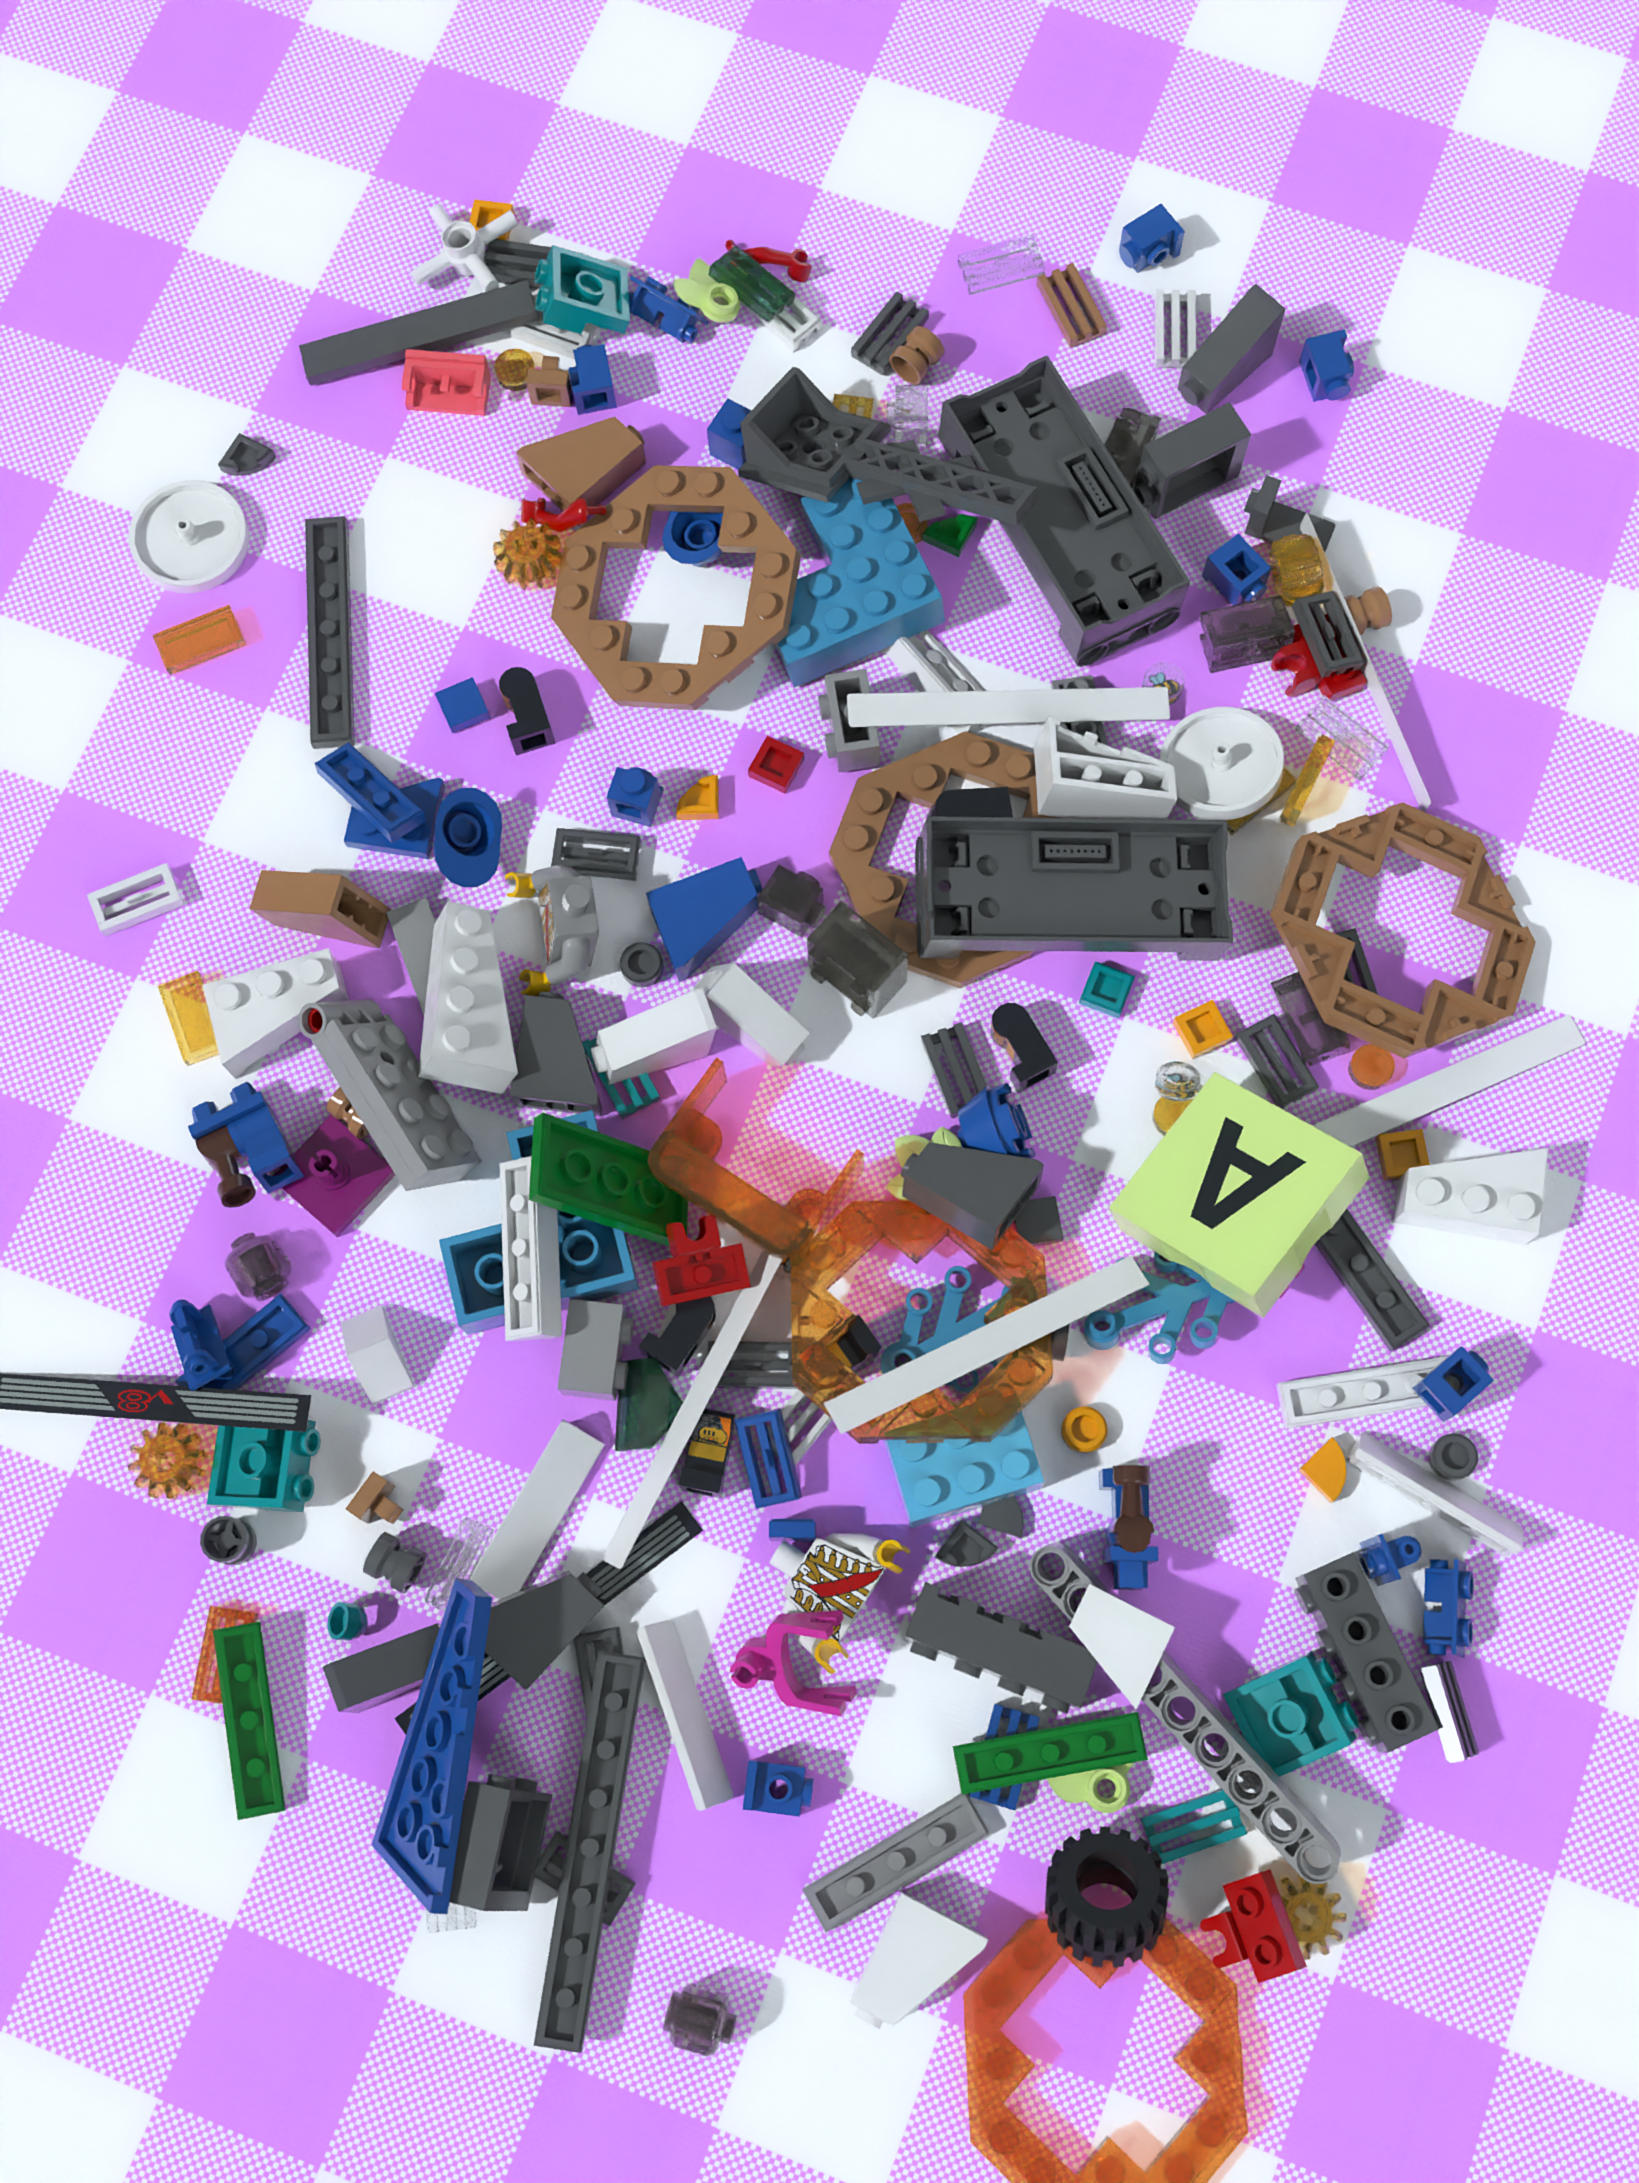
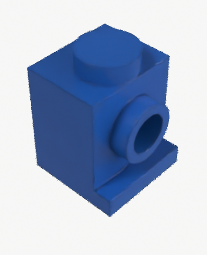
M1160 203L1123 226L1119 246L1120 257L1127 267H1133L1137 273L1150 265L1157 266L1166 259L1168 254L1175 259L1181 253L1185 230Z
M1345 329L1306 338L1299 363L1313 402L1324 399L1338 400L1348 395L1351 391L1349 380L1354 374V364L1350 353H1345L1343 349L1347 338Z
M605 344L596 346L583 345L573 350L576 366L569 367L568 369L577 414L581 415L617 408Z
M1238 533L1207 557L1202 578L1206 582L1210 580L1235 607L1244 600L1251 605L1266 592L1268 588L1266 583L1271 567Z
M617 767L606 796L611 816L652 827L664 788L659 786L658 779L645 769L638 767L623 769Z
M1460 1346L1413 1386L1412 1389L1445 1422L1459 1413L1489 1386L1494 1379L1487 1373L1489 1367L1481 1356L1472 1350L1467 1351L1463 1346ZM1447 1376H1454L1458 1379L1460 1384L1458 1391H1455L1446 1381Z
M749 1760L742 1810L800 1817L801 1807H811L814 1778L805 1777L806 1767ZM777 1779L785 1781L788 1786L787 1795L781 1799L774 1798L770 1793V1785Z

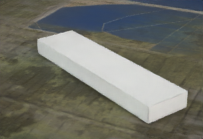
M1446 1357L1278 1383L1276 1388L1285 1430L1429 1407L1412 1387ZM1447 1376L1446 1381L1455 1391H1458L1460 1387L1458 1379L1454 1376Z

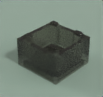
M842 901L838 903L807 938L808 966L812 969L810 972L811 977L819 984L827 981L852 1001L850 1008L860 1017L866 1013L874 1019L907 982L908 954Z

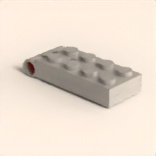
M362 999L309 1003L303 1006L298 1017L300 1030L315 1045L405 1191L461 1181L482 1162L473 1148L471 1138L462 1131L452 1115L448 1102L440 1096L431 1080L418 1077L419 1061L408 1046L404 1033L394 1024L389 1014L382 1016L381 1009L375 1001Z

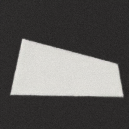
M1089 1584L1069 1627L1137 1710L1175 1627Z

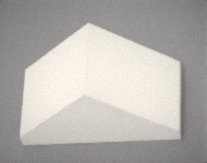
M382 1305L340 1322L346 1356L372 1405L415 1387Z

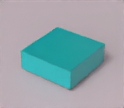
M1095 961L1078 1004L1119 1019L1135 976Z

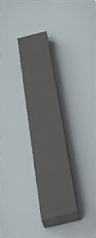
M598 1651L533 2046L582 2053L584 2049L646 1662L644 1657Z

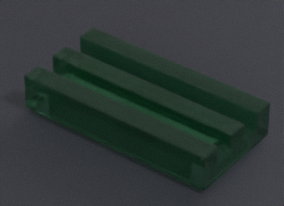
M736 245L710 265L708 275L717 283L731 286L737 292L738 300L767 323L773 320L775 313L777 315L782 313L785 305L789 307L794 302L795 292Z

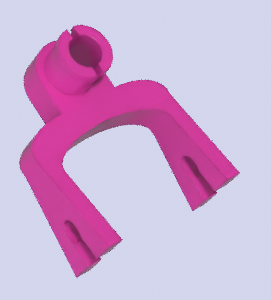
M843 1611L777 1615L767 1629L766 1638H750L738 1651L736 1661L730 1667V1672H735L731 1675L732 1681L744 1689L754 1687L758 1680L773 1681L776 1693L785 1705L842 1716L847 1709L846 1702H852L857 1695L856 1686L804 1687L797 1679L791 1664L788 1636L791 1633L828 1640L833 1634V1626H839L844 1619Z

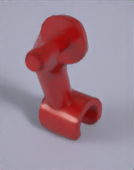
M727 240L725 243L729 253L724 258V265L730 270L736 267L746 269L757 264H775L788 267V276L796 282H805L810 276L812 266L807 263L808 254L803 249H795L792 253L764 246L736 250L733 240Z
M521 498V522L540 524L556 532H564L585 523L588 515L606 514V506H587L584 498L575 500L560 514L546 511L545 498H538L537 501Z

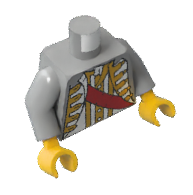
M564 864L539 869L532 874L507 873L505 880L516 881V888L514 892L507 893L508 897L531 898L536 893V890L539 891L538 902L548 966L545 967L544 973L525 969L519 975L520 981L529 982V986L521 994L538 996L540 992H549L551 984L558 985L592 965L599 937L592 880L590 876H579L576 870Z

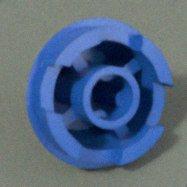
M1004 1083L994 1088L987 1085L959 1109L958 1117L961 1129L958 1130V1136L963 1148L1030 1159L1036 1156L1033 1148H1026L1025 1140L1033 1138L1022 1106L1021 1104H1010L1006 1096L1012 1093L1009 1084Z

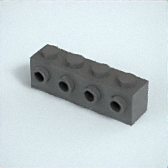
M1354 1552L1296 1577L1295 1579L1299 1586L1294 1589L1297 1601L1306 1615L1312 1613L1320 1630L1315 1632L1318 1645L1327 1659L1333 1657L1341 1675L1336 1676L1337 1684L1348 1703L1354 1701L1362 1719L1358 1720L1359 1730L1366 1744L1370 1748L1375 1746L1378 1753H1389L1439 1730Z

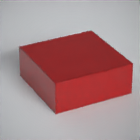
M766 736L748 769V777L786 794L805 760L804 752Z

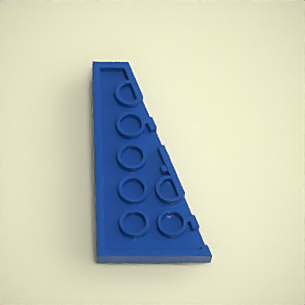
M455 1578L371 1845L430 1914H448L492 1605V1597L475 1582Z

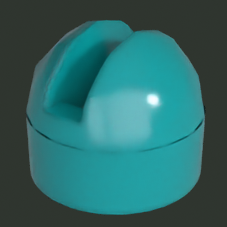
M337 1602L332 1607L327 1622L330 1637L335 1640L344 1641L359 1638L366 1631L368 1625L367 1614L364 1609L354 1603Z

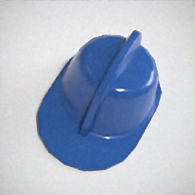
M670 511L662 537L667 554L679 563L693 564L696 567H701L703 564L716 560L723 553L718 547L723 513Z
M477 788L457 789L449 793L441 802L436 817L434 837L435 862L440 872L451 883L464 888L479 887L487 883L496 873L499 863L502 814L497 803L486 792Z

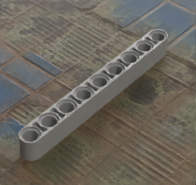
M1048 1544L1037 1550L1031 1557L1029 1567L1033 1579L1070 1621H1072L1078 1608L1075 1602V1594L1079 1588L1087 1589L1088 1585L1091 1584L1114 1596L1073 1549L1066 1544ZM1047 1553H1055L1064 1561L1065 1569L1061 1577H1052L1045 1571L1043 1562ZM1164 1651L1158 1663L1162 1671V1679L1159 1683H1149L1141 1700L1303 1879L1313 1884H1324L1332 1880L1337 1873L1341 1857L1340 1845L1334 1836ZM1182 1696L1192 1701L1195 1706V1716L1188 1720L1178 1718L1172 1711L1171 1703L1173 1698ZM1216 1733L1223 1736L1228 1742V1753L1224 1756H1215L1209 1753L1204 1744L1206 1735ZM1249 1770L1259 1775L1263 1784L1262 1790L1257 1793L1244 1791L1237 1780L1240 1772ZM1277 1808L1288 1809L1296 1817L1297 1825L1291 1830L1279 1829L1271 1820V1812ZM1312 1846L1324 1848L1331 1856V1863L1323 1868L1312 1866L1305 1858L1304 1852L1306 1849Z

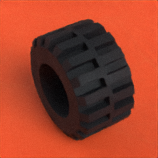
M1100 1826V1831L1096 1834H1092L1090 1828L1081 1830L1079 1840L1070 1836L1063 1841V1851L1056 1849L1051 1858V1866H1048L1045 1895V1914H1048V1927L1051 1933L1057 1932V1943L1063 1950L1071 1946L1073 1948L1072 1957L1081 1962L1085 1956L1092 1958V1966L1103 1967V1961H1112L1113 1968L1123 1967L1124 1959L1127 1957L1135 1963L1143 1958L1144 1948L1151 1952L1157 1945L1158 1935L1162 1936L1165 1926L1169 1896L1167 1870L1161 1869L1162 1859L1157 1851L1148 1853V1842L1141 1837L1136 1842L1131 1840V1832L1121 1829L1119 1834L1110 1833V1827ZM1095 1884H1111L1124 1890L1131 1897L1132 1902L1120 1909L1106 1910L1095 1907L1087 1902L1081 1895V1892Z

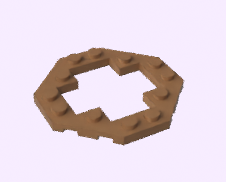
M654 465L606 505V514L594 515L565 540L551 618L610 698L618 706L697 710L709 700L708 695L725 681L730 683L755 662L753 658L772 643L775 646L788 635L801 554L731 467ZM653 511L723 513L718 547L722 552L756 553L744 625H704L697 665L627 661L633 627L627 621L596 620L608 549H646Z
M966 731L859 777L829 850V859L847 891V896L861 924L863 923L872 941V946L879 960L958 988L967 986L977 981V978L999 969L1000 971L1027 959L1032 953L1037 951L962 950L958 959L918 958L916 924L896 918L908 888L909 879L871 867L896 799L900 798L930 809L938 796L944 792L951 774L990 788L1008 787L1009 794L1028 800L1022 818H1060L1038 815L1035 756L1033 753Z
M1402 802L1387 807L1383 812L1371 816L1366 814L1339 823L1332 829L1303 835L1296 841L1270 916L1324 1023L1397 1056L1407 1058L1507 1021L1514 1015L1536 941L1528 926L1522 928L1512 909L1516 904L1500 874L1495 876L1485 858L1488 851L1479 836ZM1390 846L1461 878L1450 914L1489 931L1470 994L1434 979L1427 986L1418 1013L1344 980L1355 942L1316 925L1337 863L1373 879L1380 871L1386 850Z

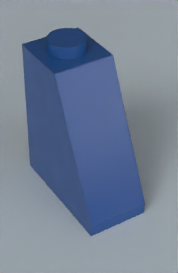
M742 857L646 892L649 909L679 982L688 979L759 909L757 894L763 892L762 885L755 868L747 870Z

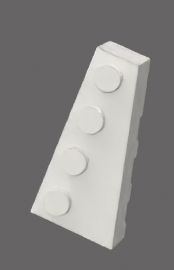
M448 901L436 920L433 929L418 1077L503 1094L518 1074L490 910Z

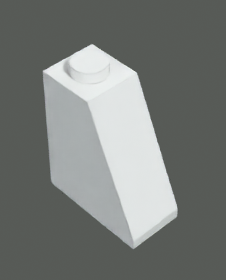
M735 963L711 966L689 991L703 988L715 1024L769 1066H783L785 1063L790 1065L804 1051L805 1045L802 1042L810 1032Z
M703 988L693 990L599 1030L596 1047L591 1048L597 1072H605L610 1085L644 1073L648 1074L708 1056L717 1027Z
M901 1891L850 1997V2004L857 2007L854 2015L880 2029L883 2022L894 2027L983 1951L988 1938Z

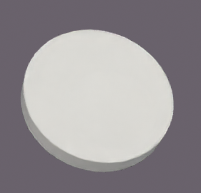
M184 480L170 483L151 493L135 511L128 534L130 552L144 576L162 589L182 594L207 591L228 580L243 563L250 540L247 520L234 497L223 488L200 480Z
M1234 707L1208 708L1187 716L1169 732L1160 753L1161 761L1174 766L1177 801L1175 804L1194 816L1210 820L1236 819L1257 811L1274 796L1283 777L1284 751L1276 731L1258 715Z

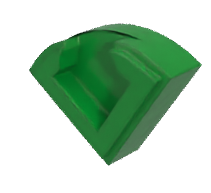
M959 514L957 517L944 519L940 522L935 521L923 533V541L959 558L977 526L978 518Z

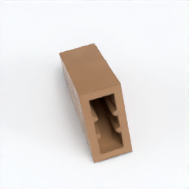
M615 416L523 446L516 451L521 473L561 511L565 510L579 498H584L587 506H597L646 464L643 447L645 441L636 428L632 425L626 427Z
M261 870L249 910L278 927L367 947L380 948L389 919L386 912L391 911V908L343 875Z

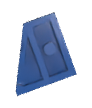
M434 778L400 788L402 792L424 811L426 822L393 843L351 806L344 837L345 845L349 848L429 859L435 834L436 817L445 789L443 779Z

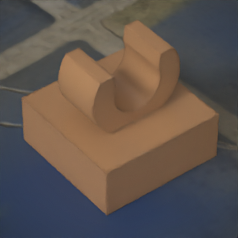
M543 356L541 369H528L526 384L532 405L571 407L573 392L569 373L559 368V357Z
M372 1471L345 1508L359 1520L368 1524L375 1514L394 1524L404 1511L402 1507L388 1498L396 1486Z

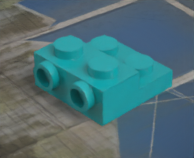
M552 244L546 260L540 259L535 273V283L542 285L537 294L535 309L543 312V323L578 334H582L586 323L625 334L630 323L627 267Z
M308 1419L306 1432L218 1425L207 1505L254 1508L265 1511L304 1512L305 1502L312 1498L315 1487L314 1480L309 1475L311 1456L318 1453L321 1444L320 1434L315 1429L316 1421Z
M1313 1651L1273 1668L1268 1673L1223 1694L1245 1740L1279 1777L1352 1745L1357 1739L1353 1731L1359 1728L1355 1712L1347 1701L1339 1703L1331 1688L1332 1685L1337 1683L1335 1674L1328 1661L1324 1657L1317 1660Z

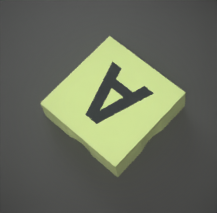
M1214 1072L1112 1202L1109 1210L1120 1231L1167 1260L1194 1270L1211 1287L1264 1318L1301 1270L1307 1254L1313 1245L1335 1225L1369 1180L1370 1176L1361 1152Z

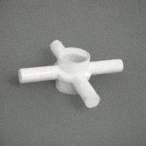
M441 204L433 205L429 214L442 231L443 252L410 271V275L416 285L420 286L453 266L454 270L460 275H474L485 291L499 288V282L486 266L485 245L518 226L513 213L508 211L476 231L474 226L467 221L454 222Z

